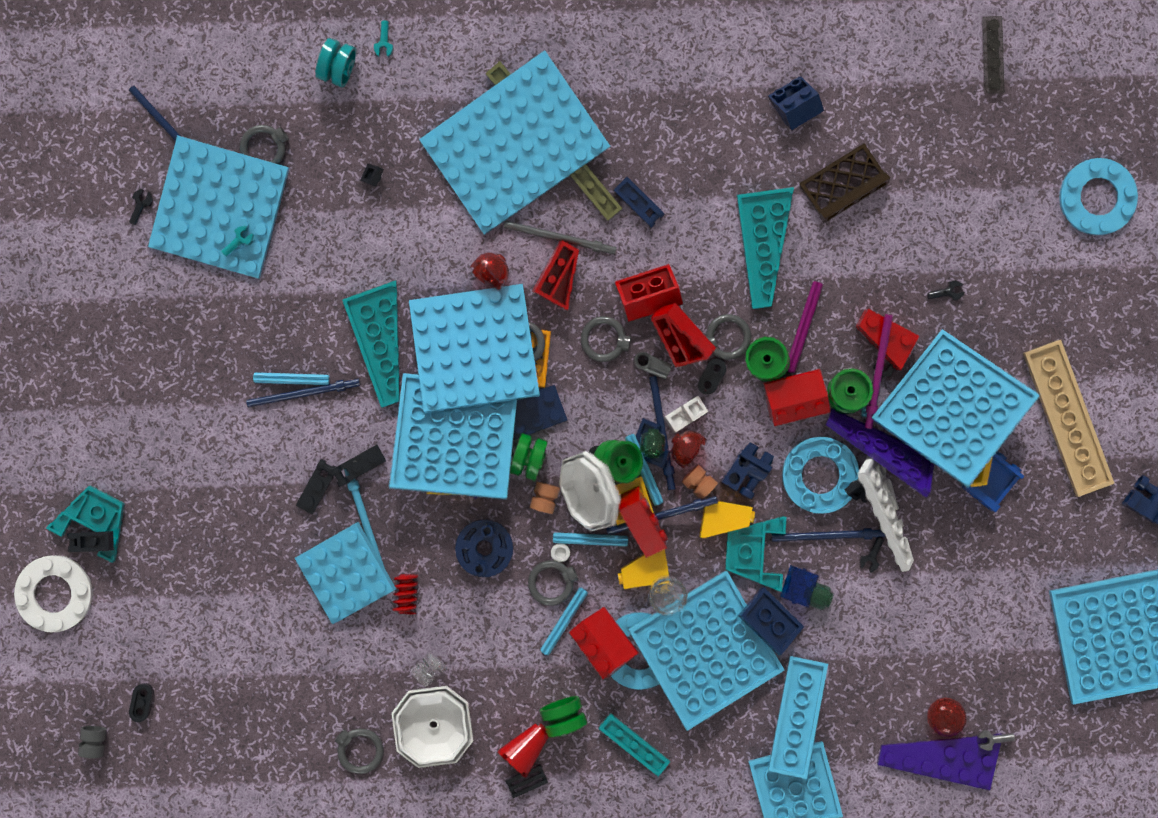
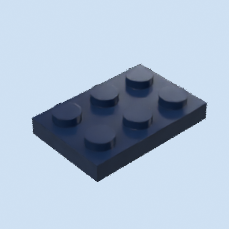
M555 384L539 390L540 396L517 399L514 440L519 439L522 433L529 435L567 421Z
M765 587L759 589L738 615L777 655H782L804 628Z

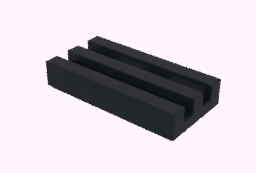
M541 764L531 769L529 774L539 770L540 773L514 785L511 783L523 778L520 773L505 780L513 798L548 783ZM542 777L543 780L515 792V789Z

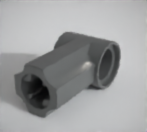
M640 352L633 358V365L637 369L665 380L671 370L672 364L651 356L647 352ZM641 355L647 359L645 366L638 364L637 360Z

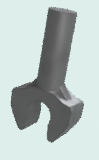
M982 730L977 734L979 738H988L987 743L978 744L980 748L987 751L992 750L995 743L1015 741L1013 733L993 736L990 731Z

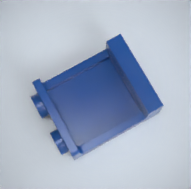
M998 451L992 459L987 485L969 486L968 488L965 485L962 486L965 491L992 512H996L1001 507L998 504L1015 483L1024 477L1020 473L1022 470L1013 463L1010 465L1006 462L1007 458Z

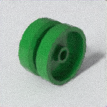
M773 337L756 339L746 351L745 361L748 369L755 378L762 382L781 379L790 368V357L786 347L781 341ZM769 357L771 360L766 362L765 358Z
M854 368L845 369L837 373L828 383L826 389L829 404L835 411L842 414H853L861 410L872 398L873 386L871 380L864 372Z
M522 433L513 458L510 474L520 476L524 466H527L526 479L536 481L546 456L545 450L548 441L538 438L532 449L530 448L532 436Z
M607 440L598 446L594 454L596 458L609 468L613 481L616 483H630L640 475L643 468L641 450L630 441Z
M579 696L567 697L540 708L539 712L542 720L549 721L545 725L548 737H557L574 732L588 723L585 713L578 712L582 707Z

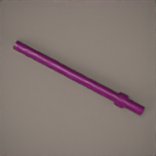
M885 314L872 384L873 394L869 404L866 406L865 428L868 429L873 428L874 421L872 417L878 410L877 400L893 315Z

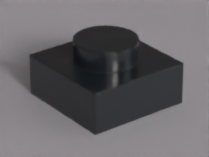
M368 163L360 181L376 187L381 180L384 169Z

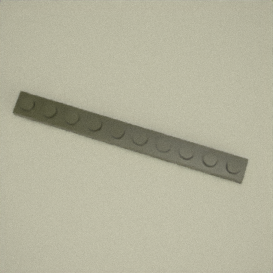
M500 61L485 73L494 85H497L511 75ZM586 164L570 175L607 221L623 209Z

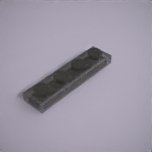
M1002 16L982 17L984 94L1005 93Z

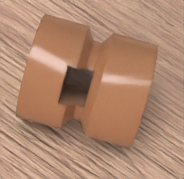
M699 464L681 481L688 489H693V494L702 500L718 484L711 476H706V471Z
M537 481L534 489L536 496L532 497L529 508L553 514L556 505L554 499L558 498L560 488Z

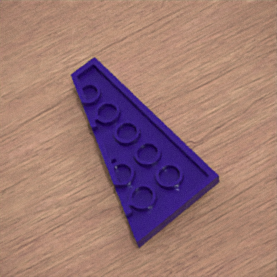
M831 408L826 426L927 498L931 490L934 463L903 441L875 428H865L864 423Z
M977 736L881 745L877 764L990 790L1001 743H995L992 750L989 751L978 746V744L987 743L988 738H979Z

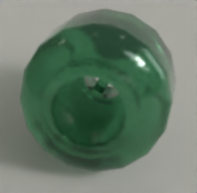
M648 429V432L641 435V453L647 458H659L665 452V435L659 433L658 429Z
M818 582L813 583L811 587L807 586L804 597L807 598V605L819 610H824L826 607L829 608L834 596L829 586Z

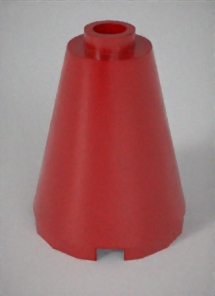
M541 723L539 725H532L501 747L497 752L524 778L530 773L549 738L545 726Z

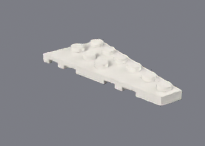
M868 456L858 472V479L866 490V497L873 506L874 515L878 517L881 531L887 537L888 546L895 555L896 564L899 565L902 572L909 571L914 560L908 539L903 537L902 519L898 520L896 510L899 507L891 480L886 478V468Z

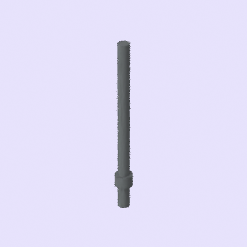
M506 220L504 223V228L556 241H564L569 244L592 249V251L598 253L600 251L614 255L616 253L617 247L602 244L601 241L595 240L593 242Z

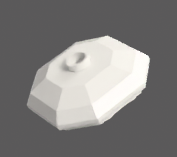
M588 452L564 459L561 466L559 486L571 516L590 531L615 525L621 498L609 468Z
M448 686L410 690L392 712L396 751L418 768L457 763L473 742L469 704ZM435 721L437 726L432 727L430 722Z

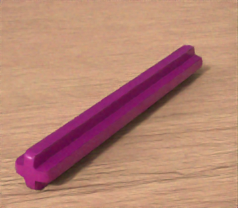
M817 281L812 283L789 354V373H795L823 287V284Z

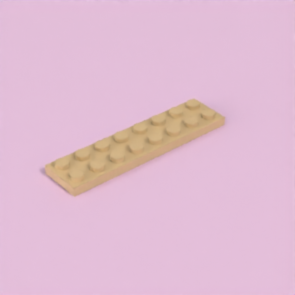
M1057 340L1024 352L1025 361L1037 393L1040 395L1041 404L1076 497L1115 484L1062 341Z

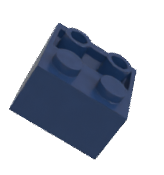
M801 76L768 95L781 119L791 130L824 111L819 93Z

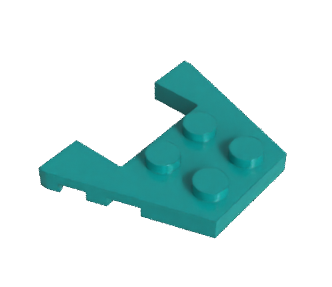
M88 486L46 529L62 537L65 535L71 521L74 520L95 532L113 531L114 550L99 551L97 556L114 563L117 556L125 503L93 486Z
M781 516L727 532L725 570L782 592L783 574L763 572L765 533L786 534L787 517Z

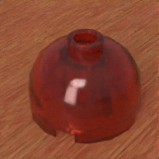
M481 254L470 265V268H474L472 273L478 280L484 284L486 280L497 290H500L509 278V268L506 259L501 254Z
M692 430L685 431L681 435L677 433L671 441L673 443L671 448L673 460L681 468L685 469L686 465L688 466L698 455L699 447L702 444L705 446L707 439L700 433Z
M952 698L937 699L930 705L927 711L929 726L935 733L941 736L952 737L958 735L966 725L967 716L965 709L958 701Z

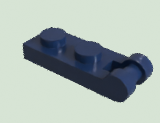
M628 177L613 190L650 228L655 225L658 218L661 219L665 215ZM649 209L654 212L650 217L646 214Z

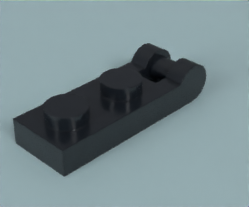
M376 444L331 469L330 472L332 476L335 475L336 483L341 487L386 462V459ZM345 468L349 474L346 477L341 472Z
M322 458L318 462L314 473L296 504L297 507L312 515L335 476H332L330 470L336 466H330ZM322 470L328 473L327 477L320 475Z
M113 531L67 533V539H69L70 544L68 552L114 550Z

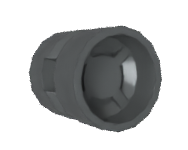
M99 726L81 727L80 740L82 742L79 743L78 756L84 758L103 757L105 745L102 742L106 740L107 729Z

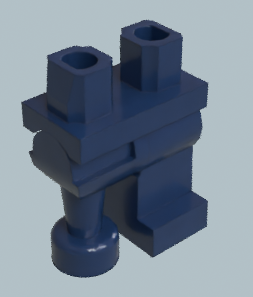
M751 442L743 450L739 451L720 481L737 491L745 476L750 477L747 486L741 487L739 491L740 494L750 500L755 496V493L752 491L771 471V464L774 456L764 451L760 460L754 457L759 447Z
M1143 474L1138 478L1134 487L1140 491L1145 489L1151 494V497L1148 499L1139 491L1130 490L1122 505L1153 524L1158 525V487L1149 483L1150 479Z

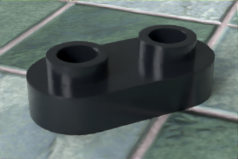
M713 359L707 364L698 381V389L702 394L709 395L717 389L726 372V365L722 360ZM714 365L720 366L718 372L713 370ZM706 381L711 383V387L709 389H706L704 387V383Z
M141 683L133 690L129 716L134 722H142L150 715L154 689L148 683ZM143 689L147 691L146 696L141 694ZM138 708L143 710L142 715L138 714Z

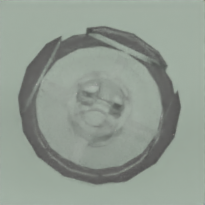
M665 575L653 581L649 588L648 597L652 608L657 613L670 616L683 610L687 603L688 595L680 579Z

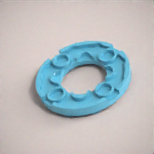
M1105 158L1089 159L1075 166L1064 178L1060 188V206L1067 220L1077 230L1090 235L1109 234L1122 228L1133 216L1138 202L1137 186L1132 175L1121 164ZM1093 178L1108 180L1117 192L1115 207L1105 215L1089 213L1081 202L1082 188Z
M813 437L798 443L789 452L783 464L782 481L787 495L797 506L812 513H830L844 507L852 499L844 489L852 481L858 479L859 466L854 454L846 445L828 437ZM818 456L830 458L835 462L839 470V479L836 486L831 491L822 494L811 492L806 488L802 480L804 465L808 460Z
M644 612L630 613L620 617L616 622L628 637L631 635L628 631L629 628L652 614ZM625 664L611 676L619 684L631 689H648L659 685L650 667L638 670Z

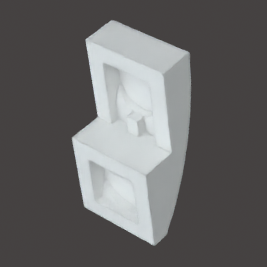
M696 396L666 415L664 419L673 433H676L709 411L700 397Z

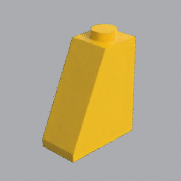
M718 501L717 504L704 507L699 537L707 538L749 527L750 522L753 523L755 511H752L753 507Z
M665 549L647 558L642 554L623 566L621 573H618L619 585L623 584L624 589L670 582Z

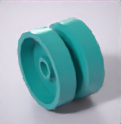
M328 38L317 60L316 78L325 82L331 79L333 85L341 88L345 87L355 64L356 47L349 44H344L341 47L338 40Z

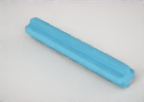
M254 373L253 381L254 383L328 385L330 377L329 375Z
M634 434L625 437L626 441L636 444L641 450ZM643 456V468L640 474L653 504L658 506L663 503V499Z
M554 533L553 543L628 546V536Z
M580 587L541 647L540 651L543 654L550 655L587 596L588 592Z

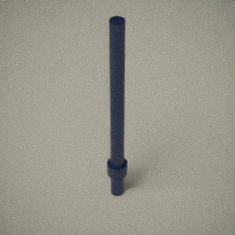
M135 86L130 87L129 92L176 142L177 135L180 136L179 133Z
M652 376L649 379L657 424L662 425L659 431L660 445L669 449L657 376ZM669 455L665 468H663V474L666 475L668 490L676 489L673 476L675 470Z
M343 379L333 384L248 399L246 404L247 407H253L331 391L342 392L346 391L347 388L361 386L359 379L348 381Z
M717 496L703 500L701 498L693 500V503L658 512L655 515L659 521L693 510H704V507L717 504L718 499ZM626 522L606 528L608 535L629 529Z
M863 528V530L772 534V542L864 538V540L873 537H886L881 529Z

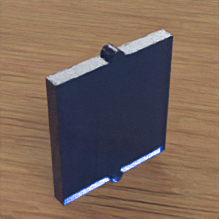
M790 565L780 597L792 601V604L797 603L809 608L819 575L807 571L806 568L800 569Z

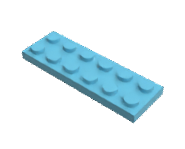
M789 656L768 771L807 779L827 674V663Z

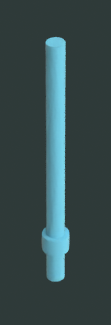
M345 468V469H344L345 474H346V476H348L349 474H348V472H347V470H346V468ZM353 479L348 482V489L352 492L364 532L383 564L358 489L360 488L358 480Z

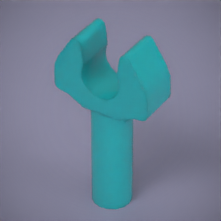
M386 20L381 21L380 41L374 44V51L378 57L380 56L381 47L387 48V57H390L393 52V45L388 42L389 21Z
M241 226L234 230L236 238L221 251L226 257L240 244L250 245L253 242L254 234L251 233L247 238L242 236V233L248 228L247 226Z

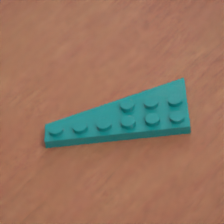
M794 187L737 195L752 309L772 306Z
M397 280L342 300L381 408L400 402Z

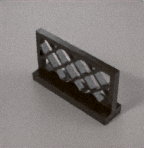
M865 143L805 179L799 185L824 224L887 185L890 177L887 172L882 170ZM862 149L867 156L866 162L855 160L856 153ZM843 161L851 163L850 172L838 170L839 164ZM853 164L865 166L863 175L852 173ZM867 166L875 168L879 174L874 177L865 176ZM827 171L835 173L834 181H823V174ZM837 174L849 176L847 185L835 183ZM850 178H861V185L858 187L849 186ZM810 182L819 183L817 193L809 191L805 185ZM821 184L832 186L831 195L819 193ZM834 187L846 189L845 195L842 197L833 196ZM818 197L828 198L829 204L821 209L817 204Z

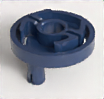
M480 519L471 522L460 532L456 541L455 551L458 562L464 570L477 577H491L499 574L508 566L513 555V540L510 533L502 524L494 520ZM479 542H490L492 545L491 553L488 555L480 554L477 549Z

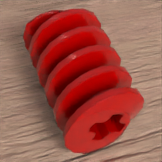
M400 574L398 577H394V580L399 582V584L395 585L399 591L393 593L398 599L392 603L397 604L398 607L392 608V611L398 614H417L412 611L417 608V605L412 603L417 600V597L412 594L418 592L417 589L413 588V586L418 585V582L413 580L418 575Z

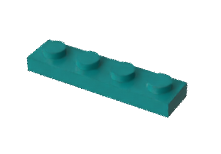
M609 713L598 727L600 731L658 777L670 763L667 757L612 713Z

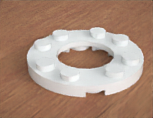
M58 555L45 556L28 564L20 573L14 591L15 604L22 618L32 627L45 632H60L78 624L90 609L93 595L90 578L82 567L74 560ZM56 575L62 577L71 588V600L68 606L60 612L51 613L43 610L35 599L37 584L46 576Z

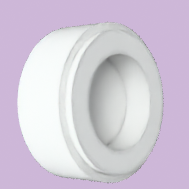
M562 543L555 544L551 549L553 560L565 562L570 556L569 547Z

